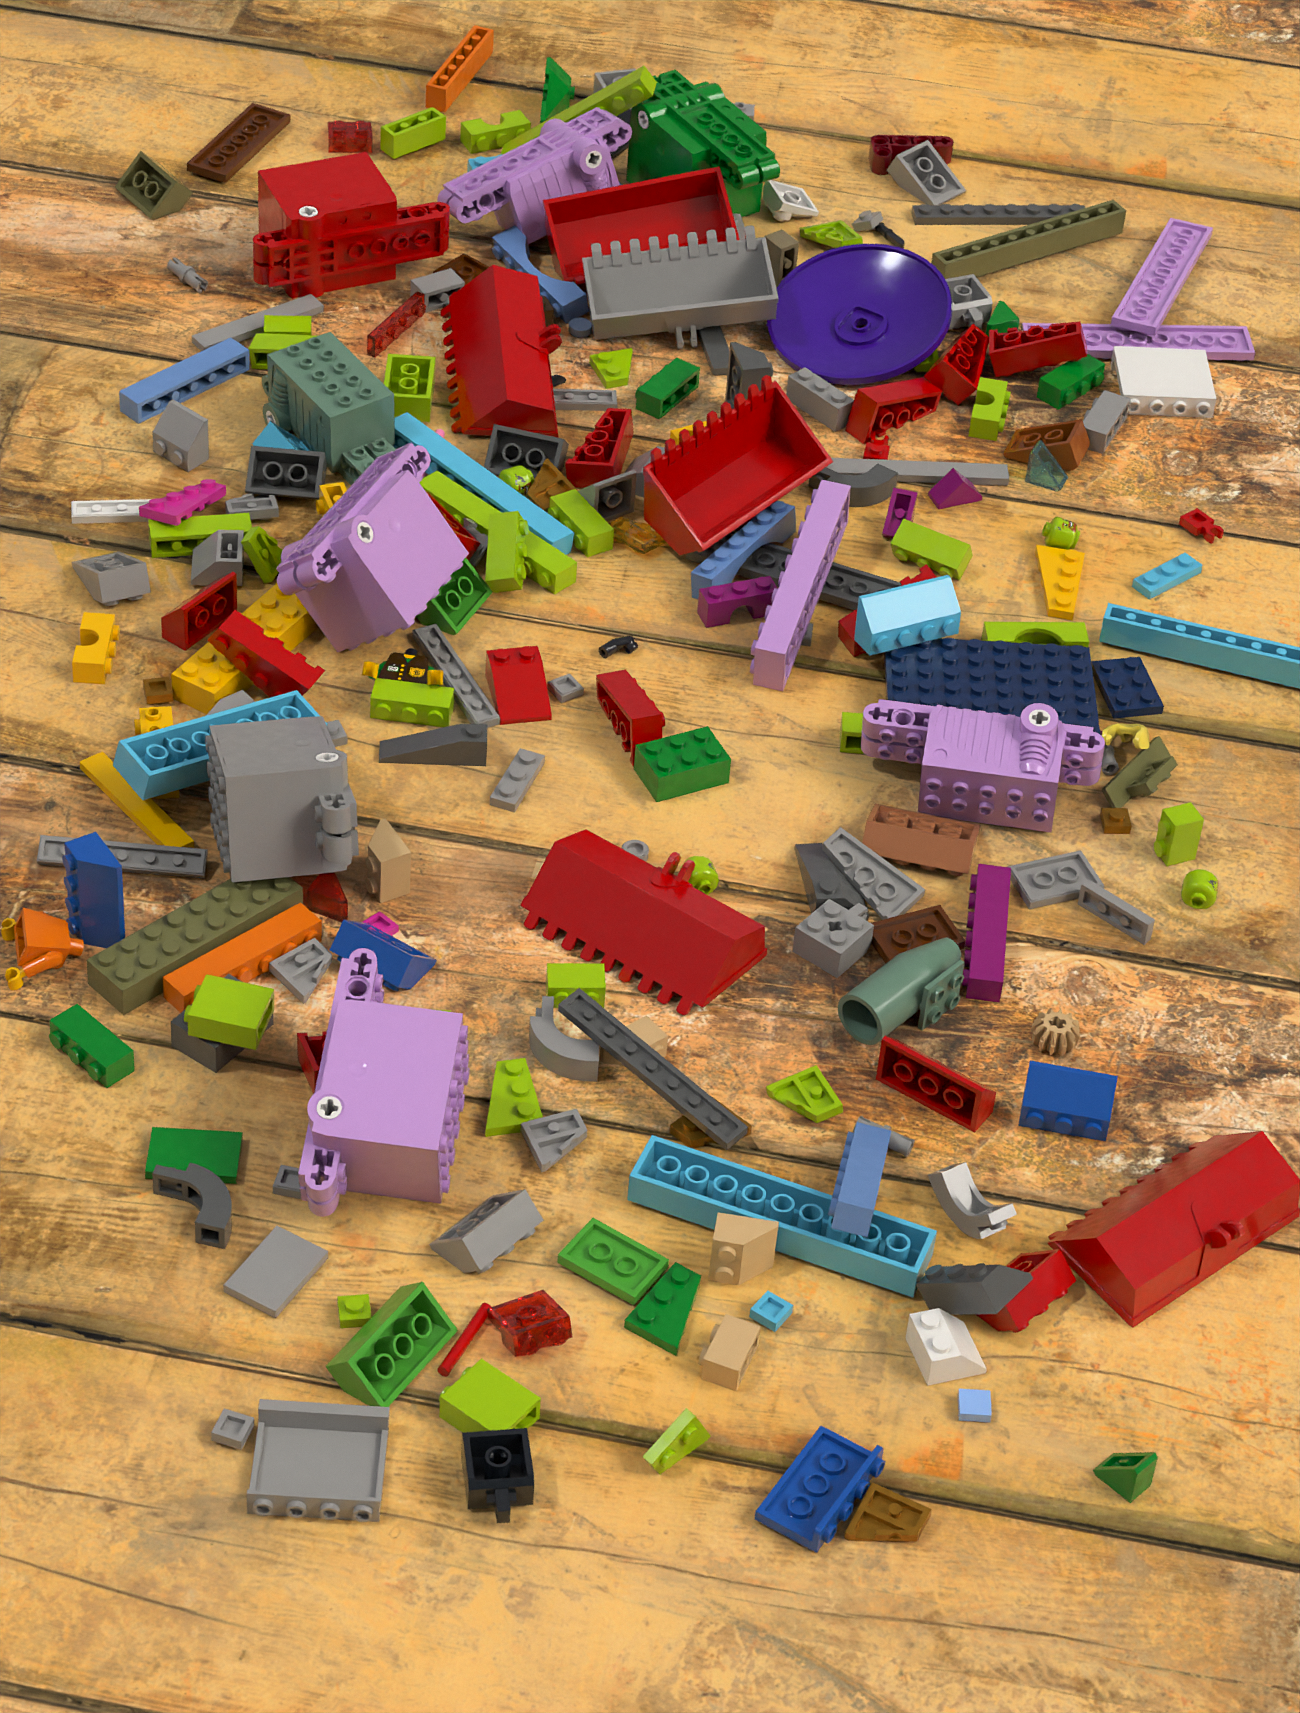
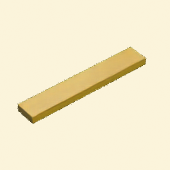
M103 751L79 762L80 769L157 845L194 848V840L151 798L142 800L113 766V761Z

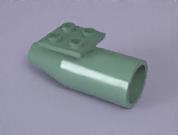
M945 937L902 952L849 991L838 1002V1015L847 1032L863 1044L875 1045L919 1010L918 1028L920 1030H924L931 1023L935 1024L942 1014L949 1009H954L960 1001L959 992L964 979L962 974L965 962L961 960V951L958 945L950 938Z

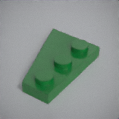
M675 1262L628 1315L624 1322V1328L677 1356L689 1314L692 1311L701 1284V1275Z

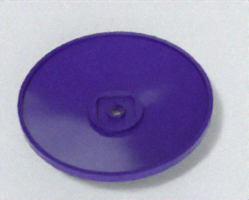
M884 244L848 245L820 253L793 269L776 288L778 293L776 319L767 320L770 340L777 354L794 370L799 371L807 368L832 384H868L905 373L923 362L938 348L949 330L952 319V299L948 284L941 272L920 255L900 247ZM866 325L863 328H857V326Z

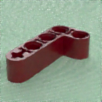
M874 135L871 137L868 157L870 169L876 175L889 174L887 169L898 154L927 140L944 162L949 164L952 159L954 141L947 136Z

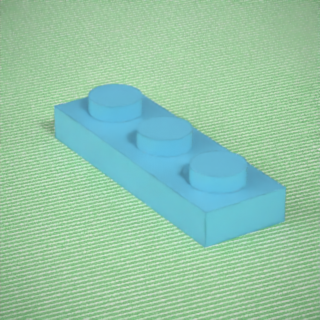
M1183 553L1134 578L1132 587L1150 600L1200 574L1203 565L1187 553Z

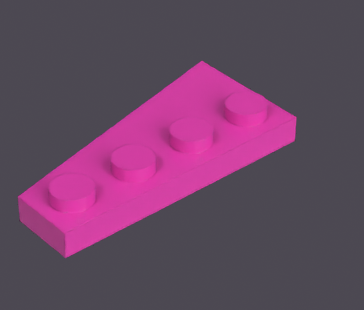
M213 479L202 480L198 485L186 486L182 491L170 492L166 494V497L149 500V503L139 506V516L177 526L181 523L182 517L183 519H188L192 517V511L200 512L204 509V504H213L226 495V485L216 483Z

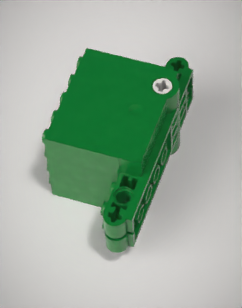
M677 70L661 73L658 77L654 75L653 78L657 84L653 96L631 108L630 126L632 128V135L628 145L626 181L635 183L720 167L732 213L741 214V217L760 212L763 182L780 176V166L775 159V153L766 146L767 132L729 101L718 84H709L706 81L693 85Z

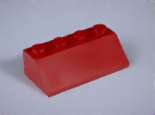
M888 1036L882 1038L876 1073L877 1081L974 1133L993 1113L996 1098L995 1091L897 1039Z

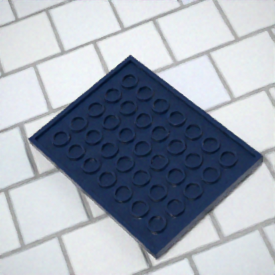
M946 637L884 652L886 700L935 707L943 705L945 707H956L957 709L986 711L987 713L1015 715L1017 717L1021 716L1023 709L1028 705L1042 703L1055 709L1058 714V720L1062 721V723L1093 727V732L1100 734L1089 647L1080 645H1043L1029 642L1010 643L1001 640L995 642L980 641L978 639L961 640Z

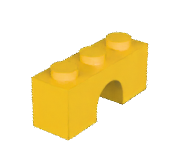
M83 612L80 625L81 646L76 645L72 660L73 682L105 684L107 674L112 673L113 660L111 657L116 655V642L114 641H119L120 626L115 625V614Z

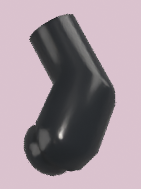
M630 635L614 638L599 647V654L603 658H607L623 647L626 653L630 654L638 648V644L634 641L635 638Z

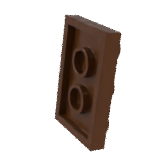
M941 905L871 923L874 925L872 944L885 964L902 952L945 937L953 940L960 950L965 947V939Z

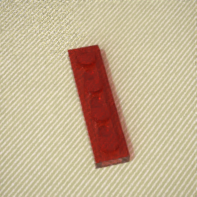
M418 291L415 292L367 335V355L376 358L425 314V294Z

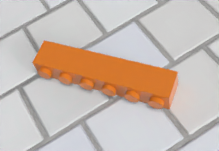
M476 25L472 27L426 84V108L434 107L439 112H446L493 53L494 30Z
M300 902L163 976V997L182 1013L188 1005L193 1003L196 986L202 984L206 974L221 978L230 974L242 982L248 983L257 976L268 972L269 962L313 938L321 942L322 920Z

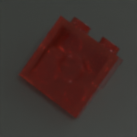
M340 120L327 122L328 153H372L373 137L371 122H343Z
M544 1290L487 1308L488 1320L501 1332L502 1344L515 1357L533 1355L540 1348L562 1345L567 1339L572 1338L570 1315Z

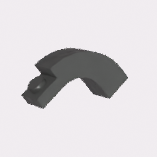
M878 463L868 472L860 475H845L825 467L809 478L808 487L818 489L821 480L851 486L849 507H867L881 503L892 495L893 487L896 488L898 472Z
M189 1163L186 1171L156 1164L152 1173L153 1194L183 1200L194 1205L200 1211L195 1221V1243L225 1249L232 1232V1202L230 1193L223 1181L210 1170L197 1164Z

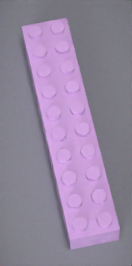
M821 480L818 489L813 490L811 497L812 505H807L805 522L801 521L799 526V538H794L791 550L792 555H787L785 562L786 571H781L778 581L779 588H774L772 594V606L768 605L766 608L765 623H760L758 630L759 639L754 640L752 643L751 655H754V658L751 662L750 673L754 674L753 685L783 691L848 524L851 488L849 485Z

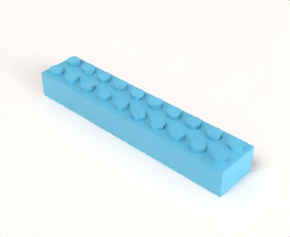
M651 1135L629 1175L627 1197L629 1201L714 1230L718 1212L777 1221L779 1226L775 1251L910 1297H914L918 1289L916 1283L923 1278L933 1256L936 1230L877 1210L873 1212L868 1237L833 1229L831 1226L834 1217L828 1215L832 1195Z

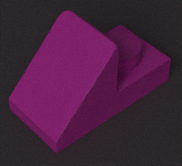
M893 487L882 537L893 539L903 519L913 522L917 492Z

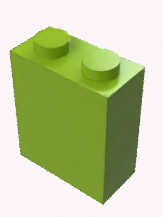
M206 974L202 984L196 986L193 1004L186 1007L184 1022L188 1023L189 1036L257 1050L274 1011V989Z
M482 1358L473 1367H467L460 1379L452 1386L445 1387L439 1396V1417L462 1433L527 1428L528 1430L540 1418L541 1398Z

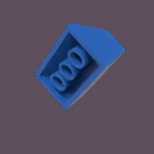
M93 832L64 843L65 855L62 856V861L66 869L64 884L68 893V897L65 898V904L69 911V918L66 919V922L68 923L70 933L72 935L76 934L79 939L84 941V944L108 948L125 938L122 866L97 832Z

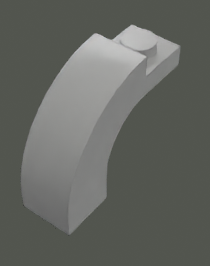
M542 996V1008H536V1015L530 1016L529 1044L532 1053L544 1067L557 1075L578 1081L597 1082L599 1045L594 1040L575 1039L561 1033L553 1021L554 997Z
M966 1162L949 1165L928 1175L934 1193L945 1213L962 1232L972 1238L983 1239L1005 1229L1008 1224L1006 1219L1017 1215L1013 1203L993 1205L980 1194Z

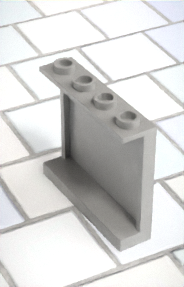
M260 1399L250 1487L247 1489V1514L379 1522L390 1407Z

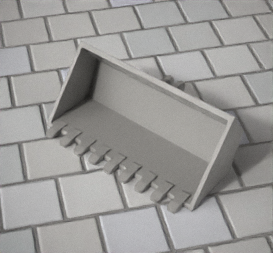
M750 225L744 228L745 239L736 240L735 229L727 228L725 230L726 242H717L716 231L708 230L706 232L707 244L699 245L696 232H689L687 234L688 246L679 247L676 234L668 236L669 248L660 249L657 236L649 238L650 250L640 251V243L637 238L629 241V253H621L619 241H612L610 243L611 255L603 256L600 243L591 244L592 257L582 258L594 339L668 331V333H676L677 349H683L682 331H690V344L694 348L697 347L696 330L703 329V327L776 319L778 293L766 238H756L755 228Z

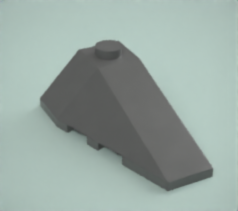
M457 724L380 741L379 763L486 766L487 725Z
M822 843L795 844L794 849L811 914L828 899L848 910L858 903L866 907L862 895L822 850ZM866 912V915H867L866 921H868L869 916H868V912Z

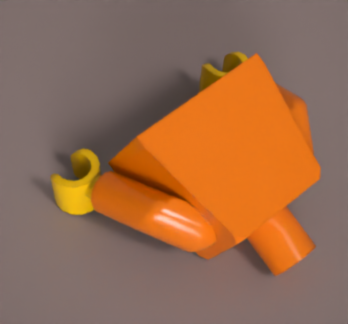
M23 908L16 922L12 918L4 919L1 929L2 938L5 941L15 939L17 964L22 966L20 970L16 967H10L6 970L5 977L9 989L13 991L20 989L23 986V977L27 976L30 978L45 970L61 968L68 954L81 956L84 941L69 937L68 923L65 920L50 916L43 911L37 912Z

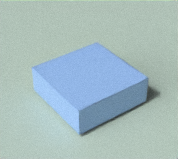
M959 1389L958 1420L990 1423L992 1416L990 1390Z

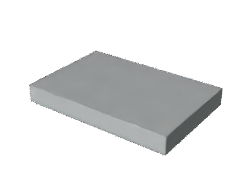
M1081 850L1007 866L1011 868V882L1029 909L1079 899L1081 884L1087 879L1102 888L1105 887Z
M276 1226L223 1285L224 1292L276 1318L328 1259V1251Z

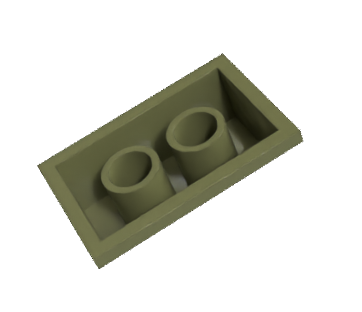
M142 151L139 152L115 186L118 191L152 220L181 211L193 194L189 188L161 164Z

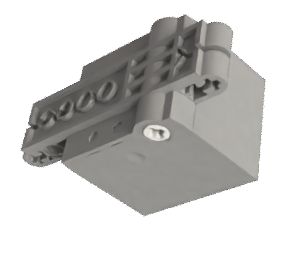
M323 716L209 726L210 735L205 736L206 752L209 755L207 774L208 778H210L211 787H208V793L213 812L210 813L211 829L214 832V839L217 842V849L220 851L224 873H229L231 882L347 870V866L352 862L353 856L359 855L358 831L355 830V827H358L357 805L348 783L347 755L335 749Z

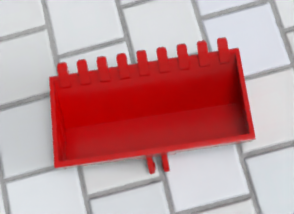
M720 167L543 200L545 227L554 269L562 278V281L575 282L576 284L585 283L582 258L592 257L591 244L600 243L603 256L611 255L610 243L612 241L620 242L621 253H629V241L635 238L639 240L640 251L650 250L649 238L653 236L658 237L660 249L669 248L668 236L671 234L678 236L679 247L688 246L687 234L689 232L697 233L698 245L707 244L706 232L708 230L716 231L717 242H726L725 230L727 228H734L736 240H740Z
M491 265L460 290L449 296L450 304L440 312L442 318L451 316L449 320L442 324V331L449 332L452 330L443 339V344L446 347L454 345L444 354L447 361L455 359L446 367L448 375L456 373L447 382V387L451 390L458 387L448 397L451 404L459 402L457 406L450 410V417L453 419L460 417L458 421L452 424L451 431L453 433L462 431L463 435L491 436L493 426L496 424L559 438L549 354L558 349L562 343V339L559 336L561 328L557 324H551L546 327L538 276Z
M766 375L761 380L760 391L755 384L748 387V399L745 400L742 393L735 395L733 409H731L730 403L724 402L720 407L719 418L715 411H711L707 414V425L705 427L701 420H697L693 423V435L690 436L689 431L683 429L679 433L678 445H676L674 439L669 438L665 442V453L663 455L657 447L651 451V462L643 467L644 520L679 555L695 551L702 552L733 530L738 532L758 513L833 463V460L777 381L772 382L771 377Z
M587 829L554 842L532 887L520 905L530 911L524 921L526 928L534 930L541 918L548 921L542 933L544 938L553 940L559 930L562 929L567 932L561 943L562 948L571 951L579 939L586 942L580 954L583 960L591 961L597 951L600 950L605 953L600 962L604 964L605 972H610L617 960L624 964L618 975L619 980L628 983L636 971L643 974L637 987L642 993H649L655 982L663 985L657 996L658 1002L668 1004L674 993L681 995L682 998L676 1011L682 1015H687L694 1003L704 1008L767 955L764 925L697 890L688 882L694 871V861L687 860L676 876L674 873L681 859L679 853L673 852L664 867L658 866L657 868Z
M1263 1131L1214 1135L1206 1141L1193 1143L1188 1147L1189 1152L1178 1153L1171 1157L1172 1163L1161 1164L1154 1168L1155 1174L1144 1175L1138 1178V1185L1127 1186L1119 1191L1121 1196L1107 1198L1102 1201V1208H1093L1085 1212V1219L1073 1220L1066 1225L1068 1228L1066 1231H1056L1049 1235L1050 1241L1047 1242L1053 1250L1060 1249L1068 1265L1129 1326L1135 1327L1300 1217V1208H1298L1300 1179Z

